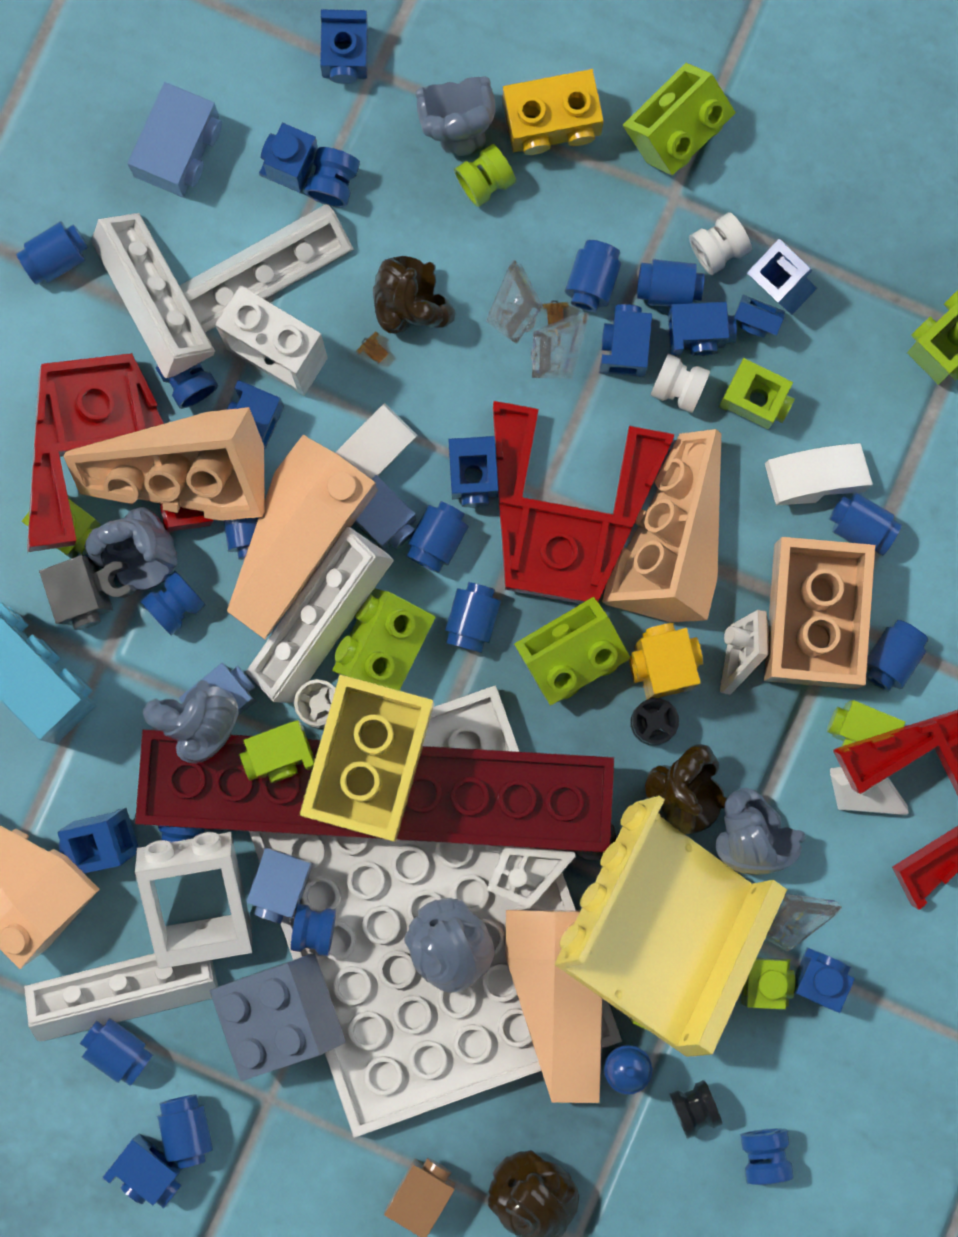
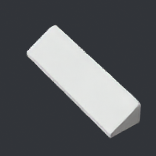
M327 204L181 284L180 288L204 332H207L216 327V322L240 285L259 297L266 299L354 249L334 210Z
M140 213L98 219L92 238L93 246L165 378L176 376L213 356L215 350Z
M351 527L345 528L246 670L248 676L273 702H294L299 688L311 679L391 566L393 558Z
M154 953L24 986L28 1026L37 1041H45L89 1030L96 1020L105 1025L111 1018L117 1023L212 999L209 990L218 987L212 960L158 969Z

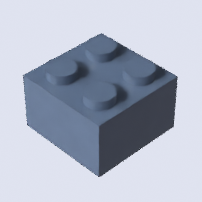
M315 952L209 990L240 1081L320 1056L346 1043Z

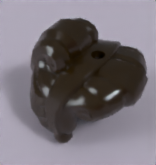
M397 256L382 261L375 276L373 300L377 321L387 333L404 332L410 324L444 328L455 320L456 313L448 299L440 294L434 295L436 276L434 273L436 266L434 263L427 262L424 264L417 258L408 256Z
M696 744L690 747L672 766L658 765L652 768L646 779L645 791L647 798L661 796L665 799L658 812L660 817L683 834H694L710 828L717 820L720 810L725 808L727 797L724 796L721 786L712 778L718 772L719 762L710 746Z
M532 1150L519 1151L505 1157L493 1172L494 1180L491 1181L488 1191L490 1195L488 1198L489 1208L499 1218L504 1228L517 1237H562L578 1212L579 1193L571 1175L559 1165L544 1160Z

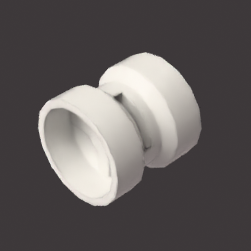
M729 212L718 218L714 227L709 230L701 228L689 236L690 244L697 259L710 275L724 269L726 261L733 257L740 259L752 251V245L745 229L739 220Z
M668 353L650 396L661 401L673 400L674 397L679 398L677 402L679 408L693 413L710 371L696 366L689 372L686 370L687 366L683 365L681 358Z
M319 679L303 684L297 691L294 700L295 711L299 718L310 727L325 728L336 688L329 682Z

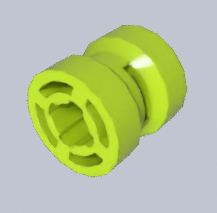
M494 144L481 150L478 159L473 162L464 161L454 168L459 184L476 207H480L489 201L491 193L497 189L506 190L516 183V177L512 168Z

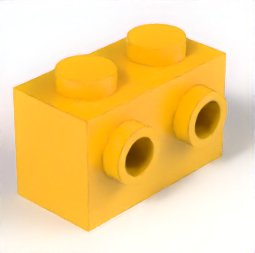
M593 69L503 86L502 103L513 153L524 151L526 155L540 154L548 151L551 148L550 145L568 142L569 146H582L593 142L596 136H601L604 120Z
M674 623L662 624L646 629V633L642 634L643 638L634 646L635 651L632 652L631 659H629L634 683H643L646 700L690 691L698 686L700 679L697 669L699 665H703V656L698 638H689L687 628L675 630Z

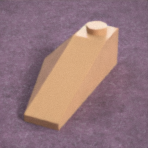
M250 408L201 413L66 451L63 456L81 495L133 504L137 499L161 503L163 504V510L178 513L180 507L203 511L204 518L219 521L262 517L265 512L264 444Z
M717 429L679 434L655 479L658 490L647 511L640 510L635 521L638 528L628 547H623L608 579L602 600L606 605L667 622L708 620L718 578L721 433Z
M302 435L274 472L265 498V512L262 517H259L227 612L265 640L299 596L345 528L353 525L378 492L376 483L338 454Z
M0 825V950L21 969L49 948L100 889L66 855L55 849L47 851L28 841L29 835L18 829L10 831Z
M506 910L505 958L551 1102L599 1103L602 998L554 965L562 949L559 946L560 940L566 930L575 923L580 911Z

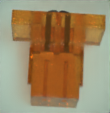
M552 300L551 303L541 304V310L547 309L549 330L563 329V308H568L569 302L558 303L555 300L556 303H553L554 300Z
M375 331L369 338L362 340V345L356 350V353L360 355L364 352L379 365L389 353L378 343L376 337L379 334Z

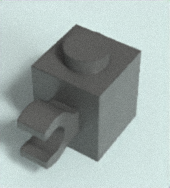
M80 555L39 570L55 623L73 625L74 630H81L99 624L101 622L99 615L113 611L109 595L126 598L136 591L133 585H125L118 588L114 583L115 575L120 571L128 569L127 563L111 562L100 570L88 556Z

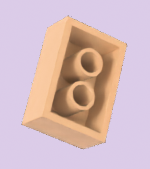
M781 537L774 544L768 620L769 655L765 660L764 681L858 689L866 685L875 545Z

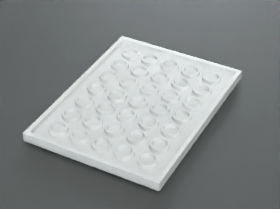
M496 685L433 707L423 746L519 752ZM249 831L259 862L262 859L265 848H271L314 863L300 904L308 905L312 911L322 912L326 908L336 910L335 927L329 957L319 955L315 949L305 948L301 952L291 950L290 952L293 960L315 952L346 1043L326 1052L325 1055L354 1138L541 1071L505 958L506 910L576 911L563 873L555 879L529 909L486 890L504 846L396 840V842L386 839ZM445 898L462 900L469 910L483 921L492 937L494 959L488 972L462 992L449 993L441 991L429 982H426L415 969L410 951L404 941L410 923L418 916V910L434 900ZM284 916L281 926L290 949L295 917L289 918ZM603 998L601 1049L622 1042L610 1005Z

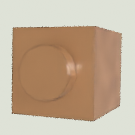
M414 1158L386 1206L384 1215L417 1236L427 1237L455 1190V1182L448 1179L452 1172L430 1158H427L424 1164Z

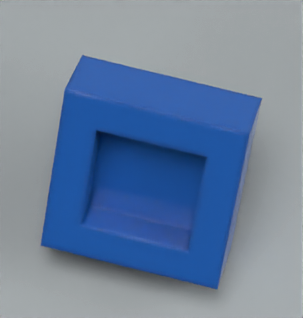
M742 295L734 319L742 322L740 325L741 329L753 335L765 337L767 332L777 336L785 311Z

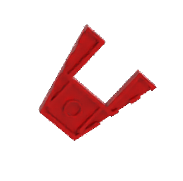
M132 353L41 364L38 378L27 552L74 546L77 541L60 457L64 456L66 451L164 424L156 409L158 406ZM159 503L164 528L168 532L208 527L213 523V519L204 518L203 511L180 507L178 513L163 510V504Z
M494 401L493 423L505 590L582 604L592 597L598 602L671 446L674 434L629 426L613 514L523 497L539 409Z
M958 710L833 750L852 790L861 794L932 749H935L958 795ZM958 826L892 866L910 904L918 910L928 903L925 898L941 882L946 885L958 873Z

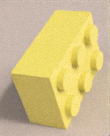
M339 675L300 816L396 842L433 711L434 701Z

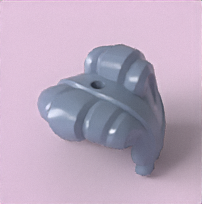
M485 76L470 77L459 84L447 82L429 85L425 88L422 87L416 91L417 112L423 133L436 141H440L441 147L446 153H456L458 156L473 154L477 149L484 147L486 142L484 131L491 125L495 115V99L490 86V79Z
M145 507L132 509L125 518L109 521L101 527L93 529L84 545L89 558L100 568H104L107 564L116 561L127 563L128 569L118 572L115 576L122 586L133 585L136 590L144 591L159 586L177 566V552L174 547L173 537L164 528L156 514Z
M200 680L197 683V687L188 692L182 704L174 699L158 700L155 698L146 704L142 712L146 723L162 731L165 736L178 741L176 751L182 760L196 764L213 757L224 746L231 735L238 717V704L230 692L220 687H209L207 681Z
M740 788L728 796L725 802L726 816L724 817L726 832L720 833L716 839L717 854L728 867L744 874L765 875L784 870L798 860L802 848L800 843L804 842L806 838L803 831L794 830L789 827L780 828V815L756 790Z
M445 898L434 900L418 910V916L412 920L409 930L404 937L417 972L426 982H429L441 991L449 993L462 992L488 972L494 959L492 937L486 925L469 910L462 900Z

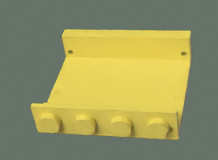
M656 796L634 802L632 806L630 805L625 810L620 822L623 827L616 841L602 855L600 864L603 867L595 883L591 884L584 892L580 901L582 909L575 923L563 934L559 945L562 949L554 965L684 1056L713 1055L787 889L775 880L753 884L660 817L658 812L665 799L661 796Z

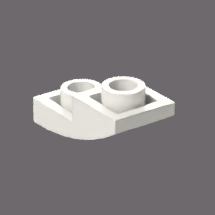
M383 404L335 453L372 479L375 475L378 476L418 435L392 409Z
M861 443L801 451L773 458L765 463L776 505L816 503L824 495L864 493L873 485Z

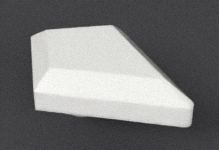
M756 610L731 624L726 629L724 641L727 644L720 686L721 693L731 695L769 655V630L767 613L765 611Z
M841 767L830 768L838 810L907 815L909 813L908 805L888 777L859 794L852 790Z
M504 846L486 890L530 909L575 858V853L571 851Z

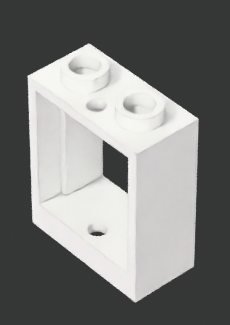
M241 285L215 324L228 351L305 396L328 359L321 333ZM267 357L275 363L272 365H267L265 362V358Z
M207 832L199 834L193 839L176 842L160 840L152 842L146 847L137 848L135 875L158 969L252 953V925L231 832L222 834ZM221 869L231 915L165 926L154 880Z

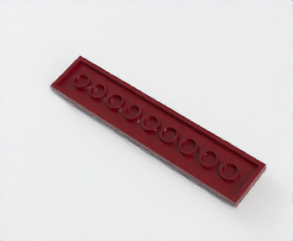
M142 729L135 824L382 839L300 816L313 770H307L304 763L295 765L298 771L297 774L271 783L269 776L249 780L240 754L247 751L243 740L253 736L230 735L224 746L213 757L194 764L182 760L177 755L176 746L178 741L165 736L160 730ZM308 739L313 756L316 759L321 740ZM423 746L397 840L605 852L610 846L615 757Z

